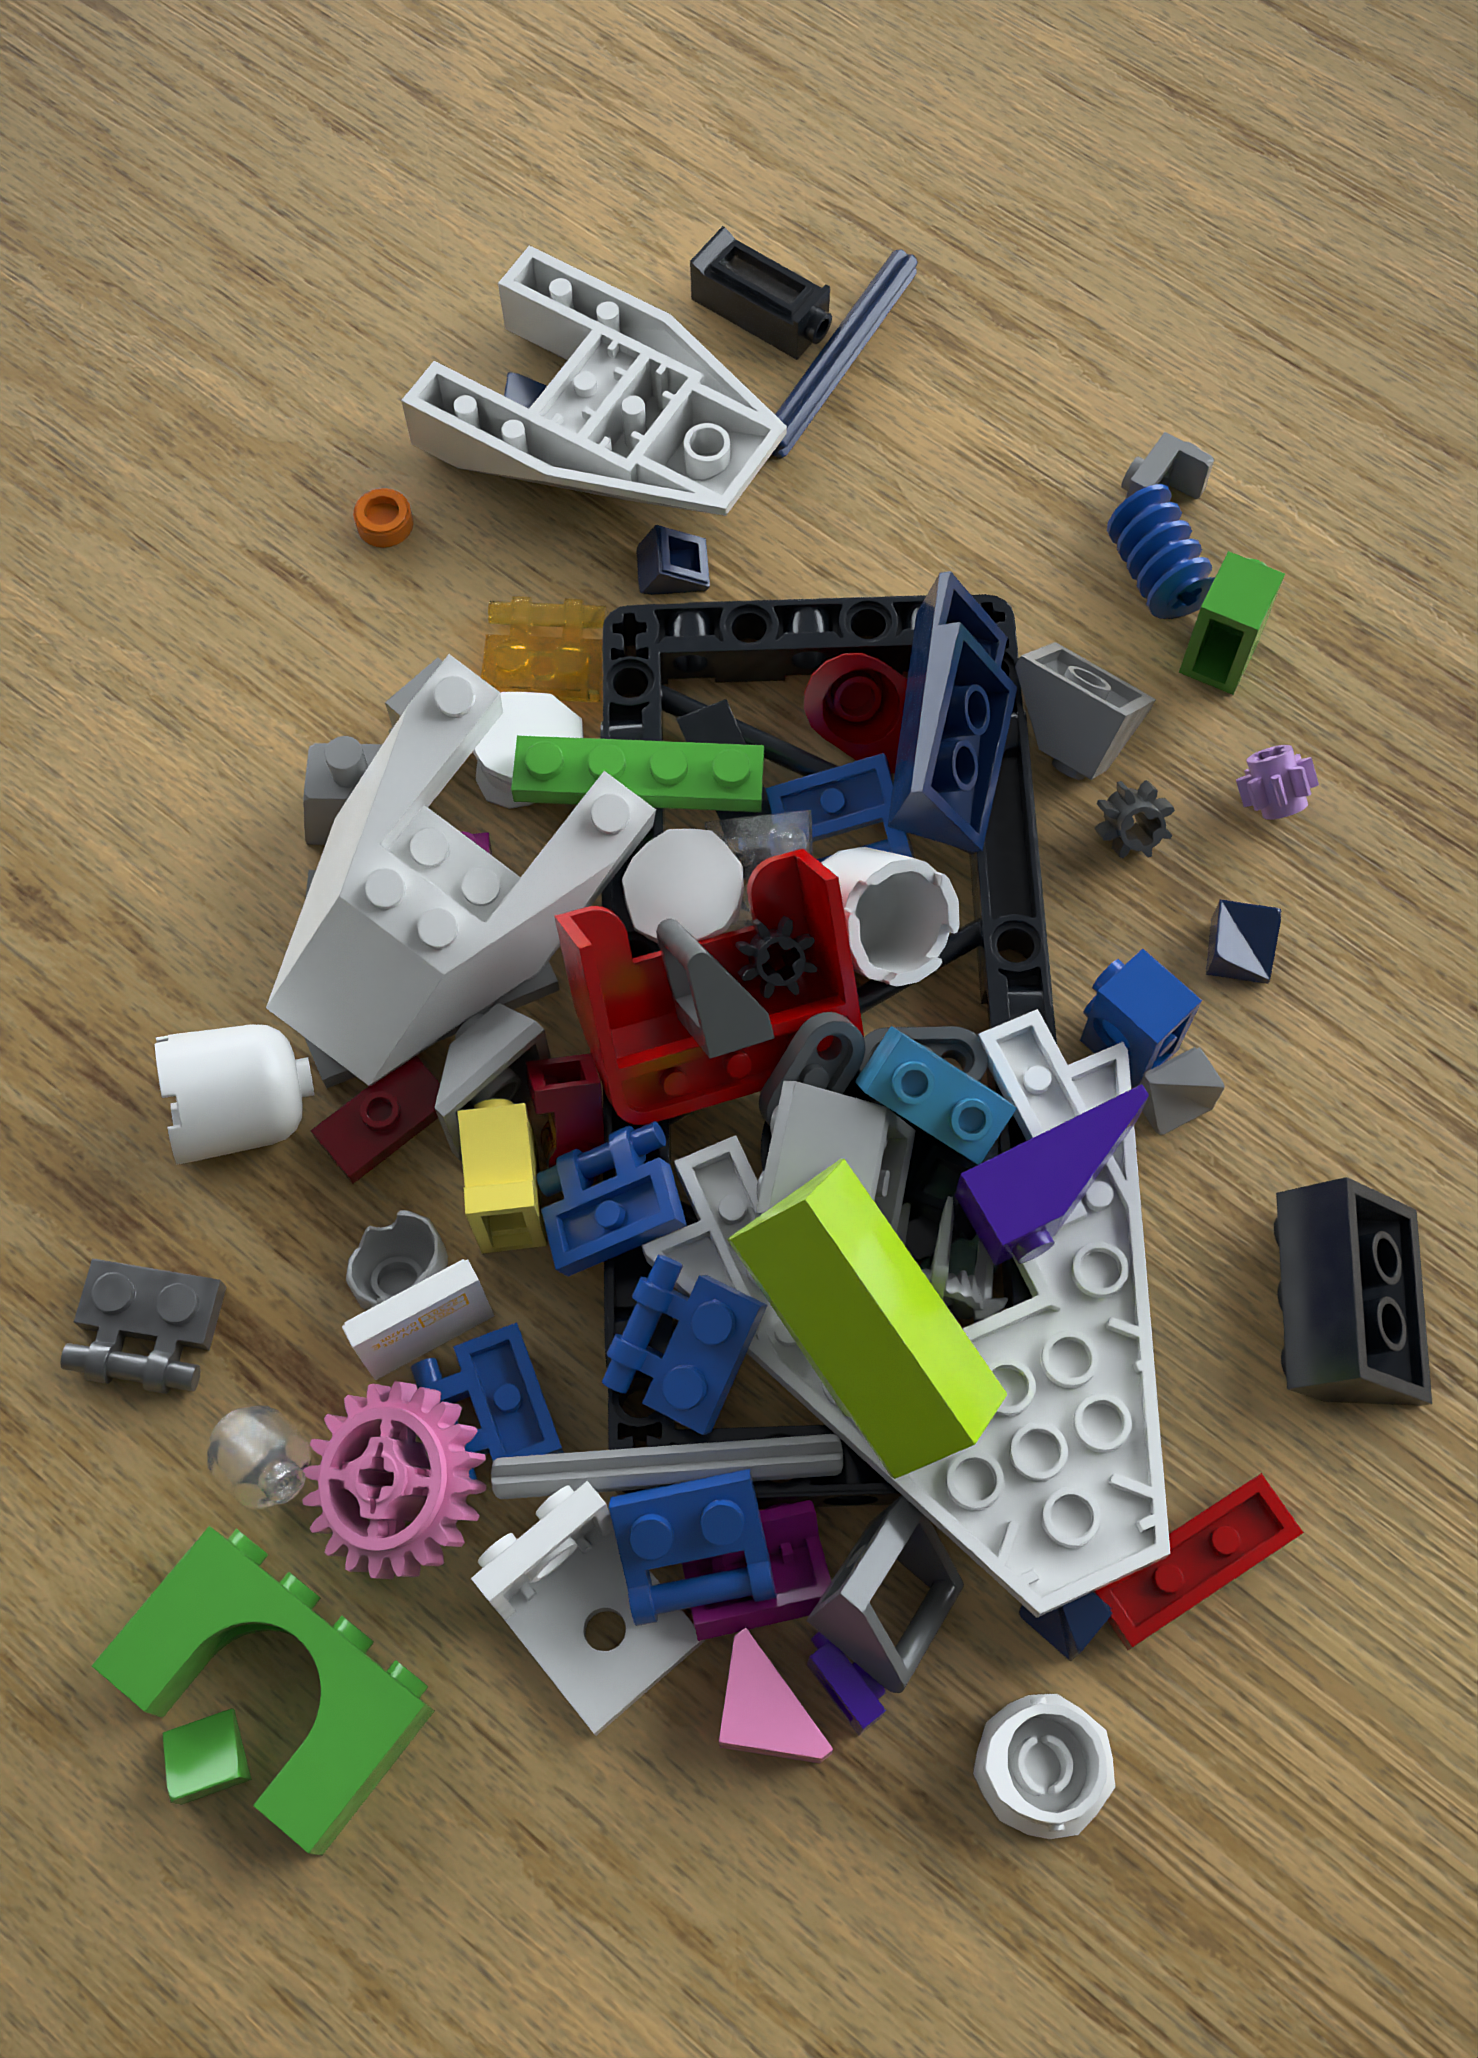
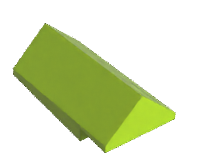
M839 1159L727 1239L842 1413L853 1419L892 1478H899L977 1443L1006 1398L1007 1392L845 1159Z

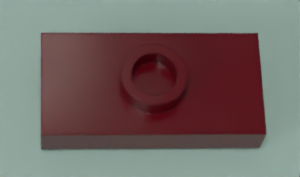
M415 1056L372 1086L365 1088L310 1131L351 1183L354 1184L438 1119L435 1104L440 1083L420 1059Z

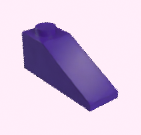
M1143 1084L961 1173L955 1197L995 1266L1012 1257H1015L1019 1264L1028 1262L1042 1255L1055 1244L1052 1237L1058 1233L1138 1120L1149 1097Z

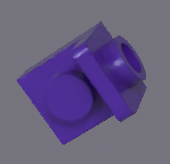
M818 1632L811 1639L817 1651L809 1656L807 1666L859 1736L881 1719L886 1712V1709L878 1700L886 1694V1691L882 1685L855 1662L851 1664L838 1647Z

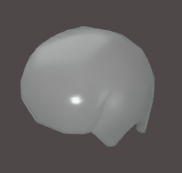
M408 1210L399 1211L393 1224L386 1227L368 1226L365 1229L359 1247L354 1250L348 1259L346 1282L360 1307L369 1310L448 1267L447 1251L430 1219Z

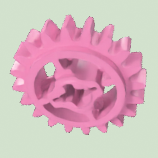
M394 1381L392 1387L370 1384L368 1385L367 1398L347 1395L344 1398L348 1418L330 1414L325 1416V1423L332 1432L330 1441L311 1440L310 1446L316 1453L322 1456V1461L318 1466L312 1465L303 1469L302 1475L318 1481V1490L305 1496L302 1499L303 1505L322 1507V1514L312 1523L310 1530L312 1533H333L326 1545L325 1553L327 1556L346 1557L345 1570L349 1572L369 1571L370 1578L393 1579L395 1574L397 1577L419 1576L421 1565L441 1566L444 1564L443 1551L440 1545L463 1546L465 1541L461 1532L456 1527L457 1520L478 1521L480 1515L473 1507L467 1505L466 1498L469 1494H479L486 1491V1484L471 1479L469 1471L482 1464L486 1457L485 1454L465 1451V1445L474 1438L478 1431L475 1426L454 1425L460 1416L462 1407L454 1403L443 1401L440 1403V1391L424 1387L417 1389L416 1384ZM416 1434L418 1435V1437L421 1439V1441H422L423 1443H421V1442H415V1441H416ZM406 1522H412L409 1526L405 1528Z

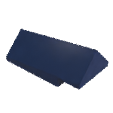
M951 571L939 573L916 613L887 827L975 852L983 851L1017 686L1001 669L1007 636Z

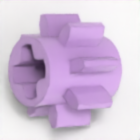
M1290 745L1274 746L1252 754L1246 760L1249 769L1244 770L1245 776L1236 779L1243 806L1253 805L1255 811L1261 810L1264 819L1284 818L1304 810L1308 806L1306 796L1311 795L1310 788L1319 785L1312 758L1301 759L1300 754L1294 755L1293 748Z

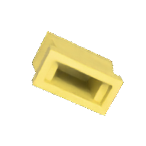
M489 1099L477 1103L474 1109L457 1111L465 1188H463L465 1214L481 1253L547 1246L545 1223L541 1211L543 1208L542 1193L537 1182V1173L540 1172L538 1147L526 1104H514L507 1099Z

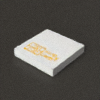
M462 1259L344 1322L345 1325L342 1328L358 1357L373 1378L377 1380L494 1317V1314L469 1260L464 1261Z

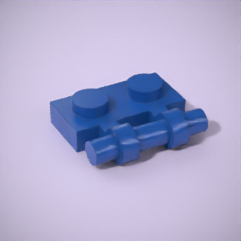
M656 1121L636 1130L629 1125L609 1134V1142L584 1153L579 1149L567 1152L557 1158L556 1165L537 1173L538 1185L546 1197L563 1191L564 1195L563 1200L541 1209L555 1270L569 1277L687 1226L671 1165L659 1157L644 1164L646 1154L666 1145L664 1132ZM611 1169H616L617 1176L591 1187L595 1176Z
M658 1254L648 1278L640 1277L632 1298L637 1303L623 1335H614L606 1353L611 1358V1362L603 1377L602 1384L614 1391L626 1394L636 1371H641L653 1377L642 1404L705 1435L711 1433L768 1305L708 1275L698 1276L690 1297L673 1289L683 1265L669 1257ZM662 1313L679 1320L664 1354L648 1346Z
M517 1322L453 1346L461 1372L443 1378L436 1358H427L411 1366L417 1388L424 1387L440 1391V1403L443 1401L455 1404L457 1401L471 1397L481 1428L477 1429L478 1432L474 1438L465 1445V1451L485 1455L490 1453L492 1461L502 1457L564 1453ZM474 1468L470 1469L469 1477L473 1480H478Z

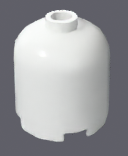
M868 847L841 850L821 862L839 877L853 970L869 979L897 987L917 983L940 967L942 959L938 958V956L946 946L949 933H957L960 925L959 900L950 879L945 874L937 872L925 861Z
M244 1025L171 1034L156 1038L155 1054L162 1098L176 1096L177 1101L176 1103H170L173 1126L167 1127L176 1165L273 1145L286 1140L296 1131L302 1119V1097L315 1095L308 1057L295 1059L289 1040L279 1030L268 1025Z

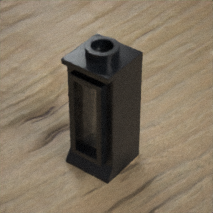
M724 226L690 260L691 299L792 358L798 360L812 343L818 344L826 336L832 322V315L829 313L830 286L825 284L821 288L736 240Z

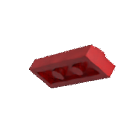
M1261 1473L1169 1533L1171 1554L1166 1558L1093 1592L1112 1608L1110 1611L1113 1614L1108 1618V1622L1126 1649L1130 1650L1304 1532Z

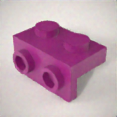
M806 1500L793 1504L779 1503L759 1511L774 1576L776 1598L755 1602L752 1595L692 1607L691 1611L698 1641L740 1632L744 1628L749 1630L807 1617L811 1614L831 1583L812 1501ZM744 1550L682 1563L685 1579L747 1566Z

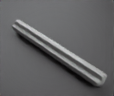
M825 1434L502 1457L493 1461L491 1483L493 1493L497 1498L514 1499L551 1496L567 1485L573 1491H576L586 1481L591 1484L596 1492L639 1490L750 1469L752 1481L835 1476L842 1472L843 1449L838 1435Z

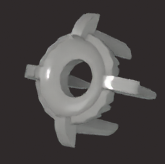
M948 1196L942 1212L935 1254L931 1256L929 1269L925 1268L922 1271L956 1320L960 1318L971 1319L973 1317L974 1323L1003 1311L1008 1298L993 1299L994 1263L980 1238L974 1275L968 1277L967 1272L964 1270L957 1276L954 1273H948L954 1220L953 1197ZM909 1203L901 1206L896 1233L904 1245L911 1208Z

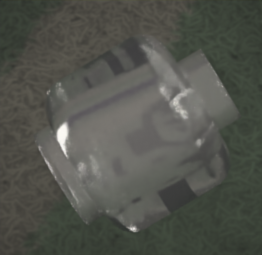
M266 1405L238 1408L224 1416L213 1429L210 1436V1445L207 1450V1467L214 1478L241 1506L258 1510L269 1508L276 1504H283L293 1499L304 1486L306 1475L303 1470L311 1465V1447L306 1438L277 1409Z

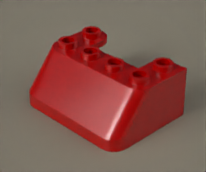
M802 848L765 859L753 870L747 885L752 922L758 919L768 929H777L778 923L784 915L793 920L791 938L794 939L801 934L809 933L815 939L814 944L804 950L806 959L813 963L818 970L815 973H802L796 981L800 994L795 996L785 986H775L774 993L767 999L760 993V983L762 980L760 975L748 981H743L737 972L743 966L749 964L747 955H744L735 947V944L738 941L750 943L751 939L757 934L754 925L698 941L769 1013L774 1039L717 1057L709 1058L678 1020L661 951L632 958L625 925L614 912L604 907L589 906L554 916L576 1014L606 1096L616 1113L626 1122L635 1125H647L654 1121H662L760 1092L799 1028L809 1018L819 1013L834 1012L843 1015L858 1028L864 1037L839 877L805 849ZM777 943L771 944L767 948L770 959L764 964H769L777 971L785 966L782 955L788 950H784ZM830 1035L823 1038L817 1046V1051L826 1050L832 1044L833 1036Z

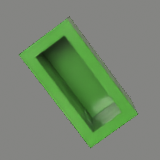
M1228 551L1201 605L1179 673L1234 695L1261 638L1285 573L1272 569L1257 559L1245 558Z

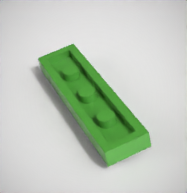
M517 735L511 786L513 801L578 804L603 771H605L653 808L761 812L764 745Z

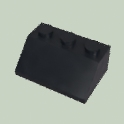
M1348 1177L1277 1192V1218L1274 1222V1236L1279 1246L1281 1281L1278 1285L1277 1297L1283 1312L1285 1346L1281 1352V1365L1287 1379V1389L1323 1402L1416 1406L1432 1404L1417 1210Z

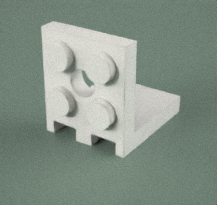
M586 1481L576 1491H573L567 1485L551 1495L535 1513L540 1521L517 1539L510 1533L491 1545L478 1559L482 1569L471 1579L510 1626L594 1735L597 1736L705 1640H697L695 1626L682 1610L658 1614L657 1622L635 1626L609 1510L604 1500L591 1484ZM650 1572L652 1585L660 1584ZM604 1611L618 1614L625 1621L626 1625L623 1641L619 1646L609 1651H599L592 1648L587 1643L585 1634L590 1619Z

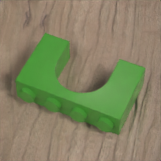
M208 1526L92 1664V1667L144 1712L163 1718L208 1662L230 1642L242 1636L262 1631L282 1632L297 1637L310 1652L318 1670L321 1697L317 1717L304 1742L253 1806L308 1854L323 1856L435 1712V1710L420 1699L428 1686L397 1660L392 1663L387 1671L366 1654L374 1643L372 1639L342 1615L332 1626L317 1614L313 1608L321 1597L290 1572L279 1582L265 1571L260 1565L269 1554L237 1528L227 1539Z

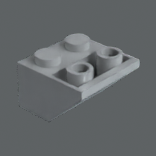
M783 1081L779 1105L776 1106L771 1117L770 1129L772 1138L765 1170L761 1173L757 1183L758 1204L756 1213L762 1215L839 1159H845L893 1230L897 1233L916 1130L888 1107L798 1081Z

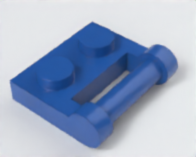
M882 753L765 788L782 853L803 848V845L883 822L888 839L860 847H868L915 858L908 833L887 827L894 781L886 755ZM829 855V856H826V857H822V858H819V859H817V860H818L819 862H822V861H824L825 859L829 858V857L832 856V855Z
M750 1469L610 1497L609 1511L635 1626L657 1622L658 1614L752 1595L755 1602L776 1598L774 1576ZM744 1550L746 1567L652 1585L649 1569Z

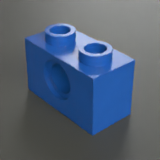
M1142 948L1126 964L1119 959L1112 962L1096 979L1092 989L1097 994L1083 1011V1014L1088 1019L1080 1041L1094 1054L1124 1042L1128 1050L1131 1087L1135 1088L1140 1085L1145 1072L1165 1063L1179 1050L1202 1000Z

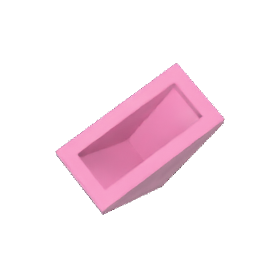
M744 1628L734 1636L719 1736L720 1748L820 1764L832 1754V1746L747 1628Z

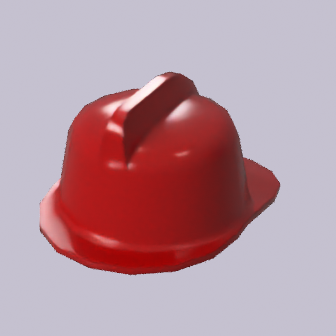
M863 653L842 654L825 661L812 674L804 691V711L810 726L823 739L856 761L884 753L888 759L891 773H895L907 678L881 660Z

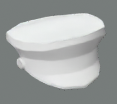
M501 692L503 714L476 746L473 753L478 760L476 782L486 801L511 809L533 804L530 802L513 801L511 786L517 735L584 738L583 722L581 717L552 694Z
M668 829L647 842L632 858L622 878L625 904L634 930L658 943L656 934L658 925L665 919H674L697 941L718 936L726 932L731 924H736L744 895L743 866L725 842L713 831L702 829Z
M1058 1694L1025 1696L1009 1703L986 1722L976 1753L973 1775L982 1795L998 1820L1027 1835L1046 1839L1078 1835L1098 1814L1115 1788L1113 1757L1106 1729L1081 1708Z

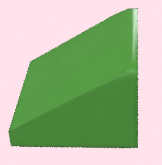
M233 1708L162 1733L166 1782L170 1803L183 1805L252 1780Z

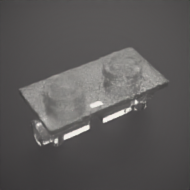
M811 810L705 822V830L713 831L725 842L742 864L743 880H749L756 866L767 858L802 848L813 856Z

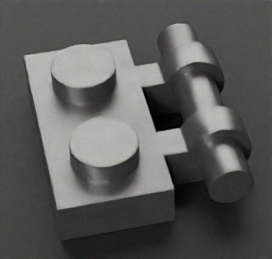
M92 1258L74 1323L81 1329L97 1331L98 1333L96 1340L90 1347L67 1343L61 1355V1368L82 1372L88 1381L109 1384L113 1378L141 1382L145 1390L165 1394L171 1388L195 1391L200 1379V1365L179 1362L184 1346L210 1350L226 1286L220 1279ZM126 1337L156 1341L154 1350L149 1356L122 1352Z

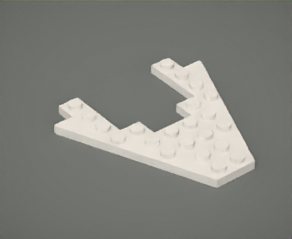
M1038 1009L978 1034V1038L988 1056L987 1066L1003 1097L1017 1107L1013 1116L1026 1141L1131 1090L1128 1050L1124 1042L1067 1065ZM1134 1126L1058 1233L1052 1237L1055 1244L1042 1255L1022 1264H1019L1015 1257H1013L1033 1298L963 1328L970 1341L1007 1392L1006 1398L977 1443L896 1479L889 1475L853 1419L842 1413L727 1240L760 1216L756 1213L758 1181L737 1136L735 1135L674 1161L675 1171L698 1222L642 1245L643 1254L647 1262L653 1267L659 1254L681 1263L683 1268L674 1287L690 1297L698 1276L708 1275L767 1304L768 1306L747 1354L829 1429L838 1435L841 1440L1036 1618L1152 1565L1171 1554Z

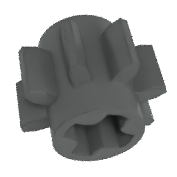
M1147 780L1140 785L1138 790L1127 788L1122 781L1117 782V791L1107 801L1098 800L1096 803L1104 812L1105 821L1099 823L1095 827V831L1103 841L1113 839L1112 849L1123 859L1128 855L1130 849L1142 851L1149 858L1152 856L1153 847L1158 845L1163 838L1171 839L1172 837L1171 832L1166 828L1164 817L1171 815L1175 809L1166 798L1156 799L1158 790ZM1133 815H1135L1136 823H1134Z

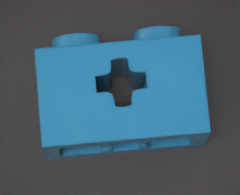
M893 1026L889 1028L855 1081L866 1094L978 1165L982 1163L1017 1109L1005 1098Z

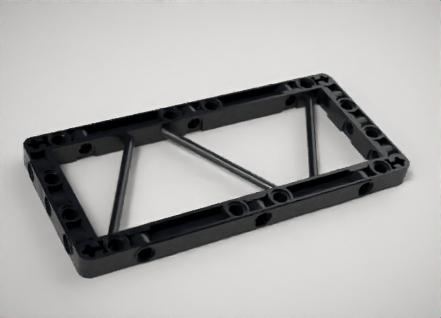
M987 594L972 595L1007 636L1001 669L1017 686V692L983 851L971 852L958 848L969 854L974 920L958 929L957 933L949 934L946 946L938 956V958L942 959V964L937 970L977 948L981 1004H987L989 1029L1038 1009L1057 1044L1027 718L1025 709H1023L1021 685L1015 668L1019 660L1015 616L1012 607L998 596ZM927 595L688 602L618 607L609 613L603 624V721H601L600 739L663 741V711L679 718L708 706L663 685L668 684V679L715 678V683L785 681V676L812 675L825 661L850 653H863L879 659L903 675V672H909L916 613ZM869 635V636H873V637H875V638H873V639H864V638H861V637H859V636ZM749 638L756 639L757 641L747 643L742 642L741 640ZM635 645L636 657H625L627 646ZM632 692L641 694L640 696L634 698L622 697L623 695ZM735 718L746 745H764V758L803 777L838 767L827 760ZM655 808L653 827L601 892L602 907L614 912L625 925L632 958L658 952L660 947L659 943L634 930L625 904L622 878L632 858L647 842L665 832V808ZM1007 949L1016 950L1022 953L1027 960L1018 963L1009 962L999 952ZM869 980L857 987L860 1013H865L915 983L896 987L881 981ZM987 1066L988 1088L1003 1097ZM603 1087L604 1143L609 1142V1134L628 1125L632 1126L635 1130L645 1126L631 1124L623 1120L610 1104ZM692 1112L657 1122L664 1132L666 1145L646 1154L644 1164L659 1157L670 1164L672 1169L671 1125ZM1012 1115L997 1138L999 1155L1026 1142L1017 1121ZM615 1168L603 1173V1182L617 1176ZM680 1201L687 1226L698 1222L692 1206ZM642 1245L604 1261L606 1368H608L611 1362V1358L606 1353L614 1335H623L637 1303L632 1298L638 1281L640 1277L648 1278L652 1266L647 1262L643 1254ZM1013 1257L1002 1262L1004 1298H1008L1005 1308L1013 1307L1033 1298ZM662 1313L648 1346L663 1354L673 1335V1317ZM637 1370L626 1394L608 1388V1450L636 1448L634 1440L647 1441V1447L835 1434L826 1425L713 1428L711 1433L702 1435L692 1429H677L675 1420L656 1410L648 1417L643 1418L631 1417L624 1412L622 1408L626 1398L635 1391H648L653 1377ZM841 1440L843 1468L842 1472L838 1475L793 1478L785 1483H775L770 1480L753 1481L759 1509H766L771 1505L779 1503L793 1504L806 1500L812 1501L814 1507L891 1505L902 1494L843 1440ZM646 1489L625 1490L615 1492L617 1493V1495H622Z

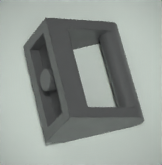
M674 919L661 921L657 927L656 934L677 1018L708 1057H717L774 1039L769 1013L678 921Z
M901 1495L869 1522L806 1621L885 1689L893 1693H901L907 1686L961 1593L964 1583L931 1521ZM897 1559L930 1589L894 1647L870 1601Z

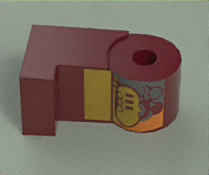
M591 1053L526 1061L527 1085L535 1113H548V1121L541 1130L540 1136L547 1167L550 1168L556 1165V1160L559 1156L574 1149H579L584 1153L604 1144L601 1081ZM600 1175L595 1176L594 1181L597 1180Z

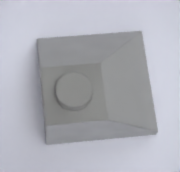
M1056 642L1021 655L1015 666L1039 750L1054 758L1052 765L1057 770L1078 780H1083L1085 777L1092 780L1108 770L1156 701L1155 698Z
M497 1003L485 1015L478 1013L464 1022L457 1031L455 1040L449 1046L435 1110L451 1151L460 1161H462L457 1111L474 1109L477 1103L489 1099H507L514 1104L528 1103L531 1100V1095L527 1085L526 1061L551 1058L544 1028L535 1020L500 1003Z

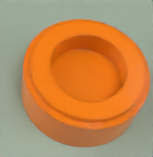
M381 488L367 492L357 501L354 507L353 515L360 537L369 545L380 548L395 546L403 542L413 529V516L410 504L406 497L396 490Z

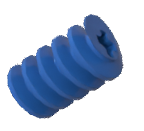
M1163 484L1150 485L1125 499L1110 517L1107 532L1112 542L1117 544V551L1121 559L1127 562L1126 567L1132 579L1137 581L1136 586L1140 594L1147 599L1146 604L1151 614L1159 619H1174L1200 610L1215 577H1208L1212 571V565L1208 558L1199 557L1202 547L1198 540L1189 539L1192 533L1191 527L1188 522L1179 520L1182 515L1180 507L1177 503L1169 502L1172 494L1168 486Z

